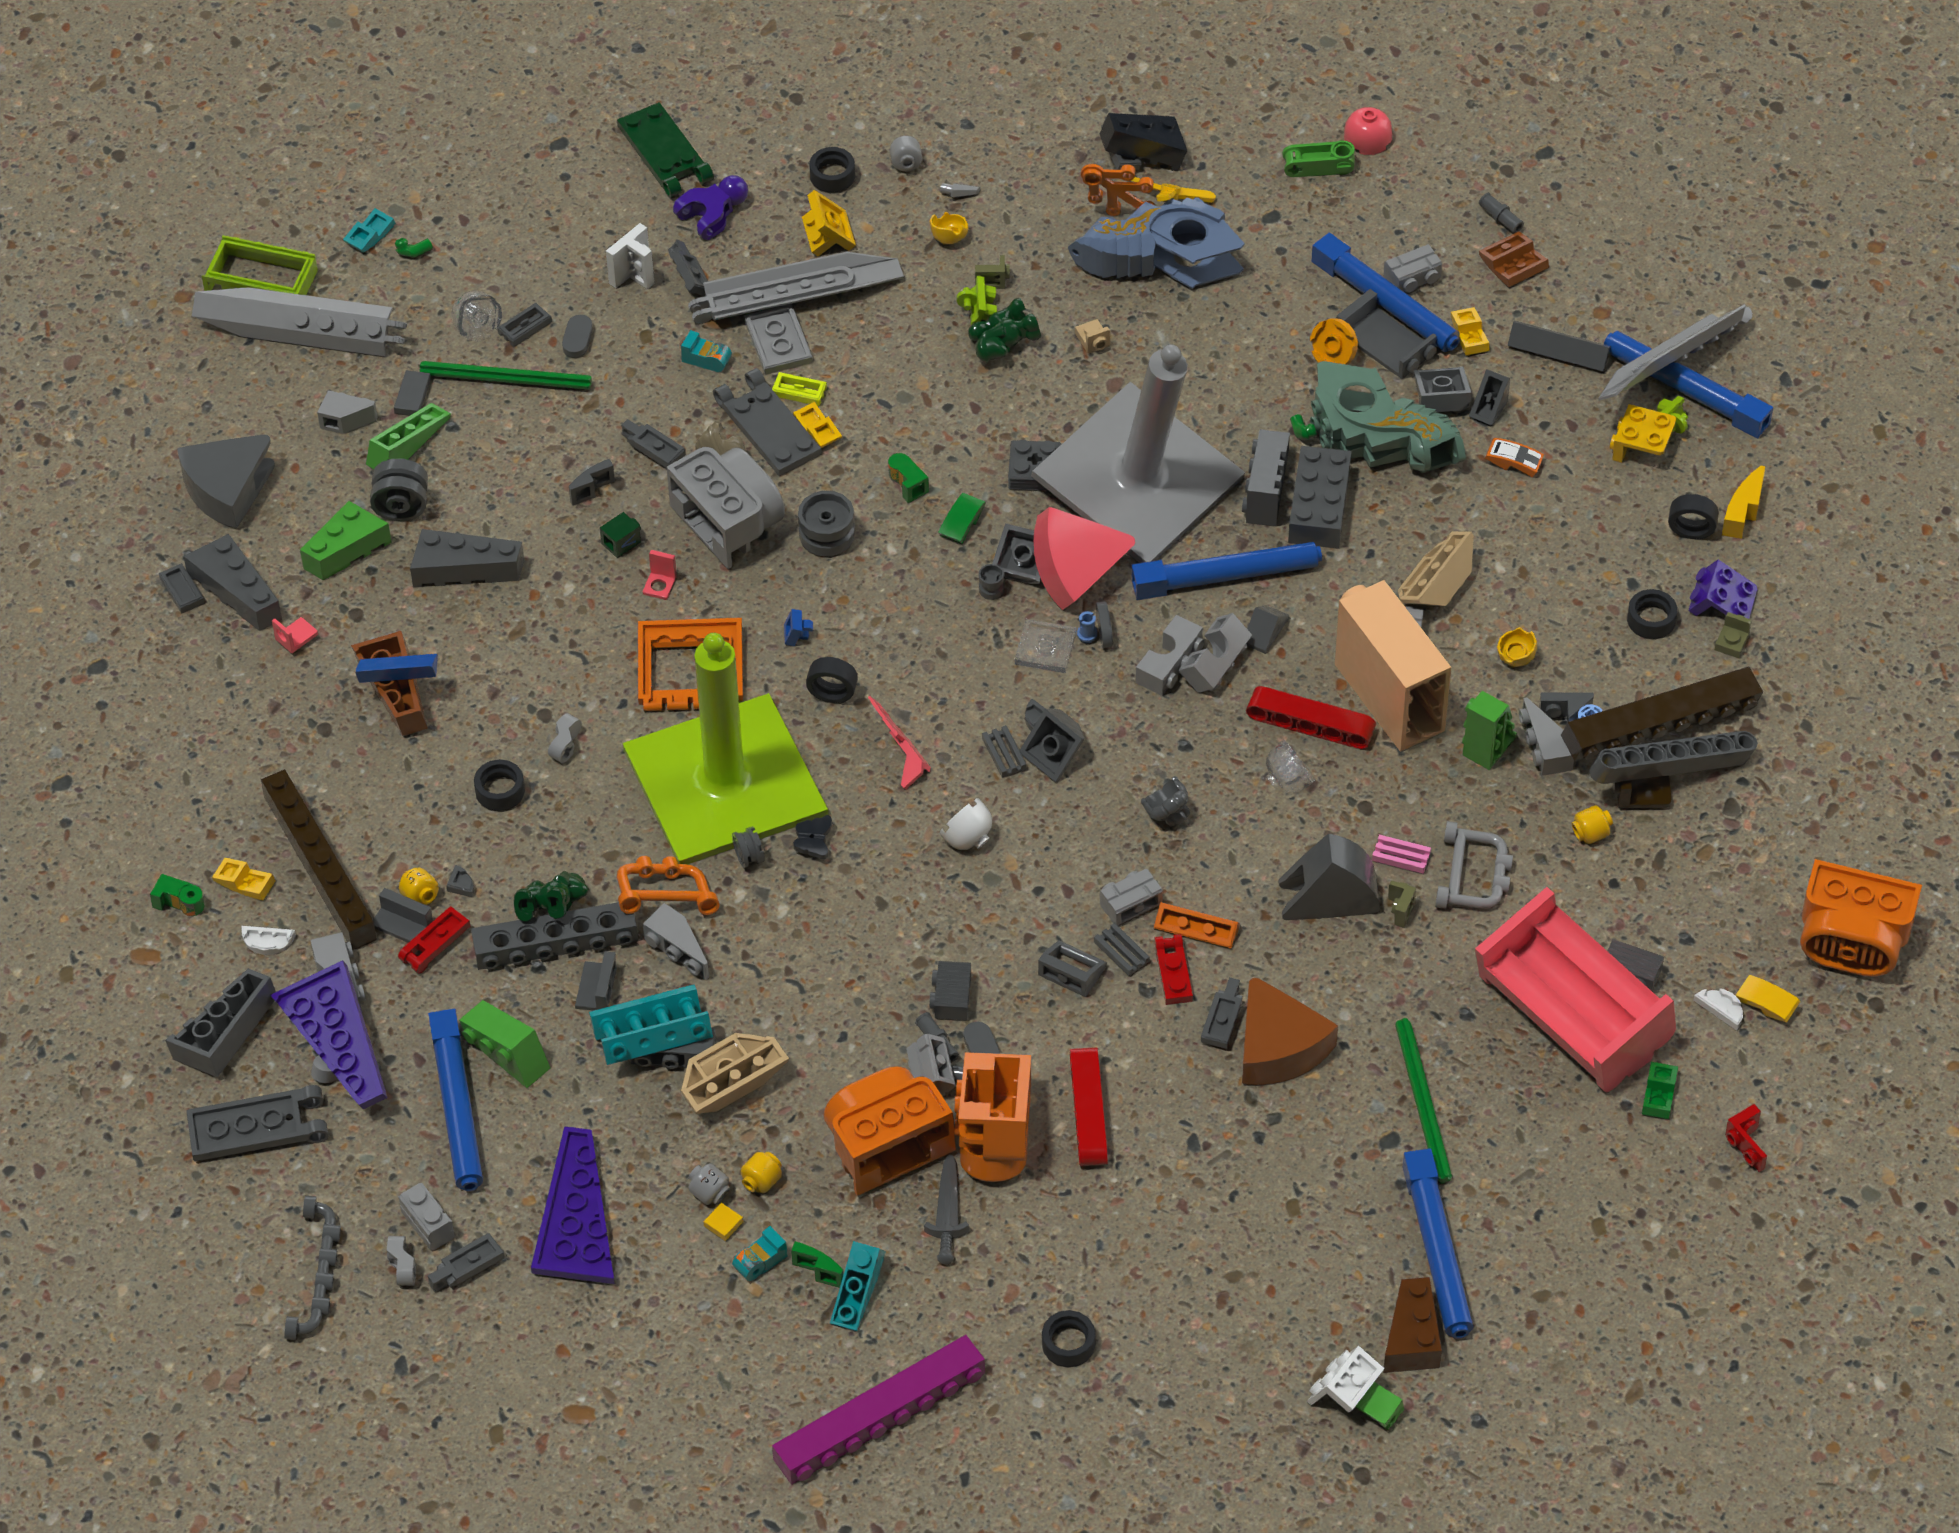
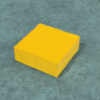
M720 1203L703 1222L705 1228L726 1241L743 1223V1217L723 1203Z

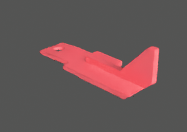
M869 696L870 702L891 730L889 733L906 753L901 786L906 790L923 775L924 769L930 772L931 767L901 729L896 726L882 705Z

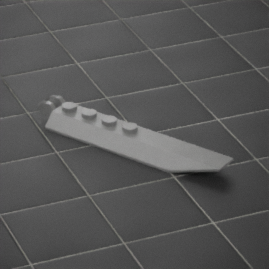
M843 252L703 282L706 296L690 301L688 307L691 312H694L692 314L693 321L701 324L709 322L712 318L718 320L901 279L904 278L897 258Z
M249 287L195 292L192 317L241 337L386 357V342L404 344L405 338L401 336H387L388 328L407 329V323L389 319L393 307Z
M1743 304L1719 318L1710 314L1619 368L1599 396V401L1617 396L1672 362L1677 363L1688 358V352L1691 354L1703 349V343L1709 344L1718 340V334L1729 333L1735 329L1734 326L1749 322L1753 317L1751 308Z

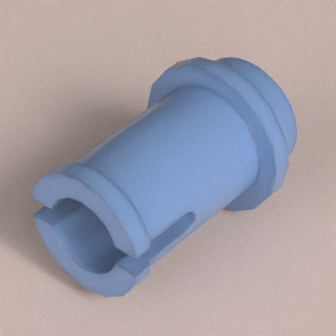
M1085 611L1079 616L1080 627L1077 630V636L1084 643H1091L1097 637V629L1095 627L1096 616H1093V613Z

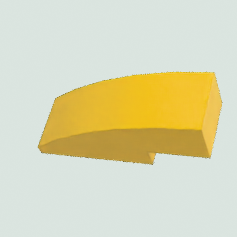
M1759 466L1734 493L1727 507L1722 536L1742 539L1745 520L1756 521L1765 466Z

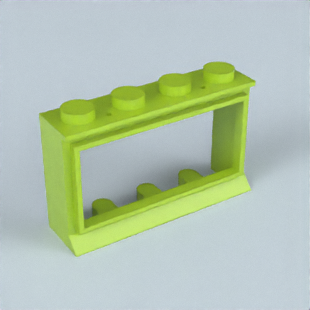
M222 235V241L206 274L202 275L204 291H210L215 284H219L222 290L249 287L307 295L318 269L315 254ZM229 255L301 270L293 288L221 273Z

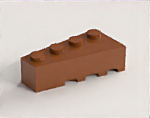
M402 631L351 645L358 663L360 659L410 656ZM416 679L370 682L402 736L428 729Z

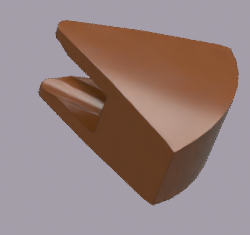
M1252 978L1249 981L1242 1084L1264 1085L1280 1083L1307 1073L1328 1057L1337 1046L1338 1025L1261 979Z

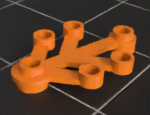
M1088 164L1081 169V178L1089 186L1088 201L1090 203L1099 204L1102 202L1103 191L1099 189V185L1107 189L1108 202L1106 213L1110 216H1117L1121 212V203L1118 201L1117 196L1136 209L1144 202L1155 205L1152 201L1143 202L1128 192H1152L1154 181L1151 178L1142 177L1139 182H1113L1110 180H1133L1135 178V168L1132 165H1123L1121 170L1103 169L1097 164Z

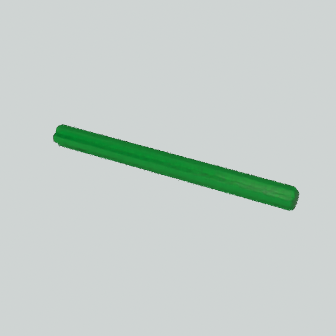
M422 361L419 369L420 372L430 373V376L587 390L592 385V377L590 375Z
M1407 1018L1396 1021L1395 1027L1427 1148L1432 1150L1438 1173V1182L1444 1184L1451 1180L1452 1175L1412 1024Z

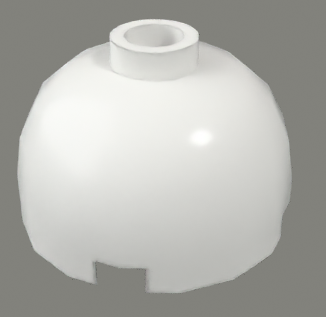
M979 798L974 800L977 805L974 807L970 804L966 805L947 823L950 827L947 832L941 829L939 834L952 847L959 850H968L976 846L979 849L990 839L987 834L992 828L991 813Z

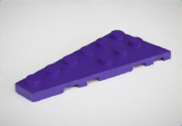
M343 960L271 994L272 998L278 1003L284 1013L362 1109L388 1098L349 969Z
M564 1126L533 1256L531 1272L532 1274L615 1284L592 1130Z

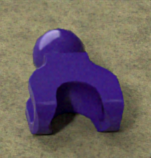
M730 175L723 178L719 186L713 184L709 188L690 189L675 201L673 212L681 220H687L695 215H702L703 217L697 224L698 235L704 240H710L725 229L727 215L733 211L732 206L743 203L747 198L748 185L743 178L737 175Z

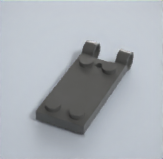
M758 368L745 373L746 383L752 391L737 399H734L730 388L726 384L713 389V396L717 404L724 409L778 476L822 455L821 447L766 383L762 372Z
M309 1085L301 1089L186 1110L194 1162L302 1141L321 1143L327 1140L329 1137L327 1123L321 1119L301 1123L299 1110L301 1106L306 1109L320 1107L323 1104L322 1089L316 1085Z

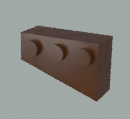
M1430 1277L1401 1279L1385 1353V1369L1383 1373L1440 1368L1442 1349Z

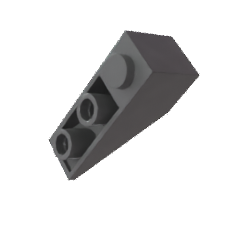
M711 1027L712 1038L630 1059L631 1064L642 1067L663 1066L669 1069L687 1068L690 1058L717 1044L716 1030Z

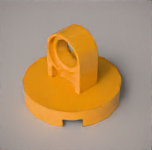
M1331 318L1319 322L1314 327L1310 336V342L1312 341L1314 349L1312 355L1317 362L1327 361L1348 365L1354 359L1358 350V339L1355 331L1349 323L1342 319Z

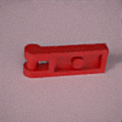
M450 906L400 950L398 959L403 963L411 964V968L416 973L424 972L428 964L471 927L470 920ZM418 950L422 952L419 956L415 955Z
M1176 934L1173 935V938L1163 939V936L1154 937L1165 1004L1193 1002L1182 935ZM1174 948V953L1165 954V949Z

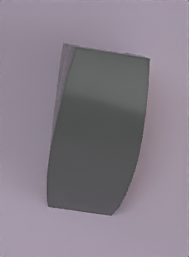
M268 435L234 438L177 448L186 489L194 503L207 516L227 526L235 528L239 526L275 467L273 459L264 458L271 444Z
M1327 834L1278 880L1281 888L1299 891L1282 910V918L1284 920L1334 918L1380 912L1377 877L1371 858L1358 844L1338 835Z

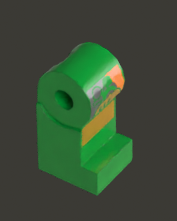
M896 453L889 457V478L901 485L902 497L907 503L929 492L928 476L909 456L903 453Z
M164 874L160 875L150 893L152 908L161 911L166 905L182 910L187 916H197L205 907L200 887Z

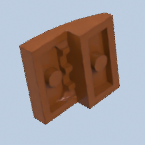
M1520 231L1479 250V255L1488 268L1508 287L1549 268L1548 259L1534 250L1533 241Z

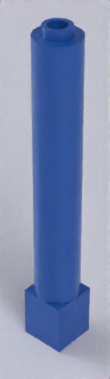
M1329 232L1312 245L1311 262L1330 276L1339 275L1362 293L1367 292L1369 289L1376 292L1377 304L1427 339L1434 333L1437 336L1436 346L1443 352L1452 351L1458 346L1460 342L1459 331L1351 254V247Z
M1620 331L1608 334L1604 341L1605 345L1611 346L1609 355L1626 364L1652 349ZM1672 362L1650 375L1656 380L1732 419V426L1757 439L1771 424L1773 406L1750 394L1743 397L1678 362Z
M1314 542L1166 565H1163L1162 560L1132 564L1131 581L1136 600L1167 596V590L1318 567V562L1322 561V552L1320 546H1316Z
M456 1009L430 1012L428 1015L455 1184L464 1191H473L483 1183V1175Z
M1430 1148L1404 1152L1402 1168L1409 1195H1412L1445 1332L1448 1336L1456 1339L1464 1338L1472 1331L1473 1322L1438 1187V1173L1432 1150Z

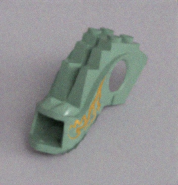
M1327 361L1317 363L1318 387H1316L1315 400L1311 401L1314 416L1310 417V423L1314 424L1320 436L1322 448L1352 451L1351 458L1364 457L1370 467L1399 460L1408 461L1410 469L1420 471L1421 473L1449 464L1463 462L1466 459L1463 439L1452 420L1447 415L1436 413V409L1414 404V400L1400 398L1393 402L1376 368L1369 369ZM1355 385L1364 386L1372 393L1346 390L1345 388Z

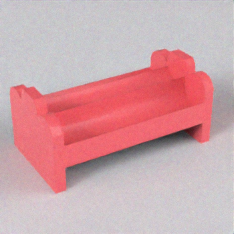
M1548 887L1543 889L1475 948L1479 977L1487 984H1493L1572 1056L1596 1079L1597 1085L1604 1092L1613 1090L1626 1076L1630 1077L1649 1063L1654 1055V1051L1664 1046L1676 1030L1674 1000L1667 994L1661 998L1655 995L1556 905L1555 894Z

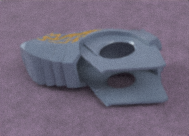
M1195 197L1194 199L1186 198L1182 202L1170 199L1159 207L1144 202L1126 220L1119 221L1114 217H1100L1084 236L1077 238L1068 247V250L1074 262L1081 266L1083 270L1088 271L1090 274H1096V276H1102V278L1114 275L1117 278L1127 275L1132 277L1138 274L1144 277L1153 275L1156 267L1193 289L1195 286L1240 274L1244 268L1229 252L1241 249L1245 243L1225 222V213ZM1174 254L1192 264L1200 260L1201 262L1195 266L1185 267L1175 261Z

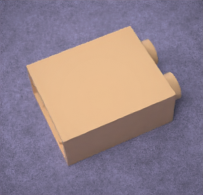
M1385 580L1367 588L1364 585H1357L1347 590L1339 600L1335 666L1400 752L1444 732L1451 666Z

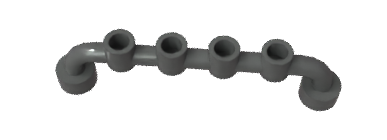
M305 1195L303 1205V1218L314 1219L316 1213L323 1215L325 1218L311 1316L305 1323H299V1317L287 1316L284 1339L296 1340L297 1334H308L314 1331L319 1326L322 1315H329L330 1298H325L326 1290L332 1291L334 1274L329 1273V1266H336L337 1250L332 1249L333 1242L340 1241L341 1226L336 1225V1215L332 1208L324 1203L317 1202V1196Z

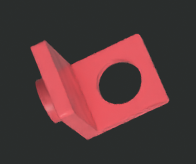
M651 550L649 553L651 573L643 589V595L667 600L677 578L675 555ZM655 582L666 584V588L662 591H655L651 586Z
M302 617L288 627H284L276 619L272 620L275 640L290 653H294L318 635V631Z

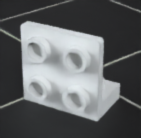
M1359 1346L1351 1352L1345 1350L1338 1359L1335 1358L1325 1369L1327 1374L1322 1379L1319 1378L1309 1391L1312 1395L1307 1402L1312 1405L1325 1394H1328L1347 1412H1350L1385 1368Z

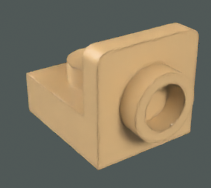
M1098 319L1075 327V334L1088 354L1110 346V329L1108 327L1103 328Z

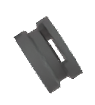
M753 826L746 828L745 832L732 833L734 849L743 868L748 867L749 862L759 864L765 861L759 835L757 832L753 833L755 830Z

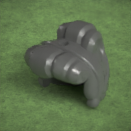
M1176 776L1164 784L1162 790L1155 791L1153 794L1141 799V804L1150 817L1157 821L1165 820L1171 827L1180 826L1190 815V810L1186 806L1188 792Z

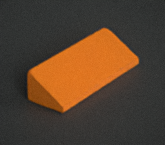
M1160 902L1154 929L1181 934L1185 937L1232 949L1240 923Z

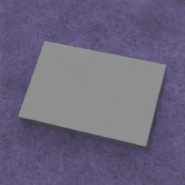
M792 304L744 315V322L765 375L813 363V357Z

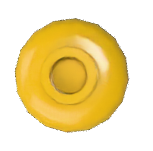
M1594 805L1577 812L1571 825L1575 836L1580 842L1584 841L1586 844H1592L1610 835V825H1613V820L1608 810L1603 811L1599 806Z
M420 867L406 871L400 879L399 892L401 895L424 905L430 904L438 894V882L431 874Z
M756 1152L741 1167L742 1184L750 1192H768L782 1177L781 1162L770 1152Z

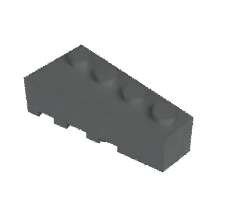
M1260 429L1258 439H1253L1252 454H1255L1254 459L1250 458L1248 473L1251 475L1246 480L1245 493H1247V497L1243 498L1242 512L1246 513V523L1275 527L1277 525L1289 453L1290 433Z
M422 529L410 567L413 588L422 587V584L435 583V586H446L445 582L461 581L462 585L471 584L475 580H484L485 583L519 581L524 564L523 546L520 541Z
M229 534L183 556L186 571L191 579H196L202 584L204 589L216 594L222 603L234 608L239 616L257 630L261 631L271 626L273 619L277 621L282 620L279 600Z
M249 968L222 991L223 995L220 998L207 1003L203 1007L204 1011L194 1020L190 1018L183 1024V1030L176 1036L170 1035L165 1040L173 1060L218 1077L275 1000L271 994L276 991L271 977Z

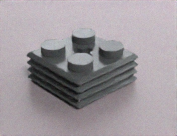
M1012 440L1010 445L1008 488L1048 490L1031 477L1032 471L1053 453L1061 443Z

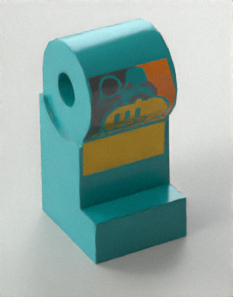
M692 330L689 331L681 345L682 362L715 372L723 371L732 356L730 348L726 345L700 338L699 333Z
M769 1226L762 1232V1237L735 1256L732 1265L747 1281H753L788 1256L786 1241Z

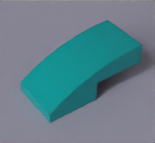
M374 208L363 223L357 221L343 241L357 250L365 252L378 243L393 228L396 222L394 218Z

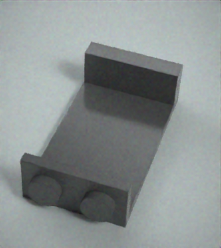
M1371 289L1336 317L1349 323L1353 328L1360 350L1401 379L1409 373H1414V370H1417L1420 364L1426 359H1431L1436 353L1437 336L1434 333L1427 339L1422 340L1377 308V293Z

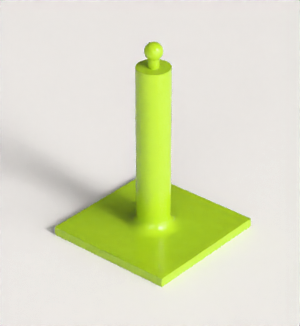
M718 633L706 635L703 643L696 648L694 655L700 717L622 743L625 755L678 864L688 865L734 849L732 841L733 832L742 833L745 832L746 828L753 826L755 828L753 833L757 832L759 838L763 839L794 828L800 822L812 821L814 818L828 815V808L770 694L768 693L739 703L734 648L730 643L724 641L723 637Z

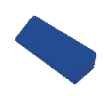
M425 654L360 659L355 673L359 683L436 677L438 655Z

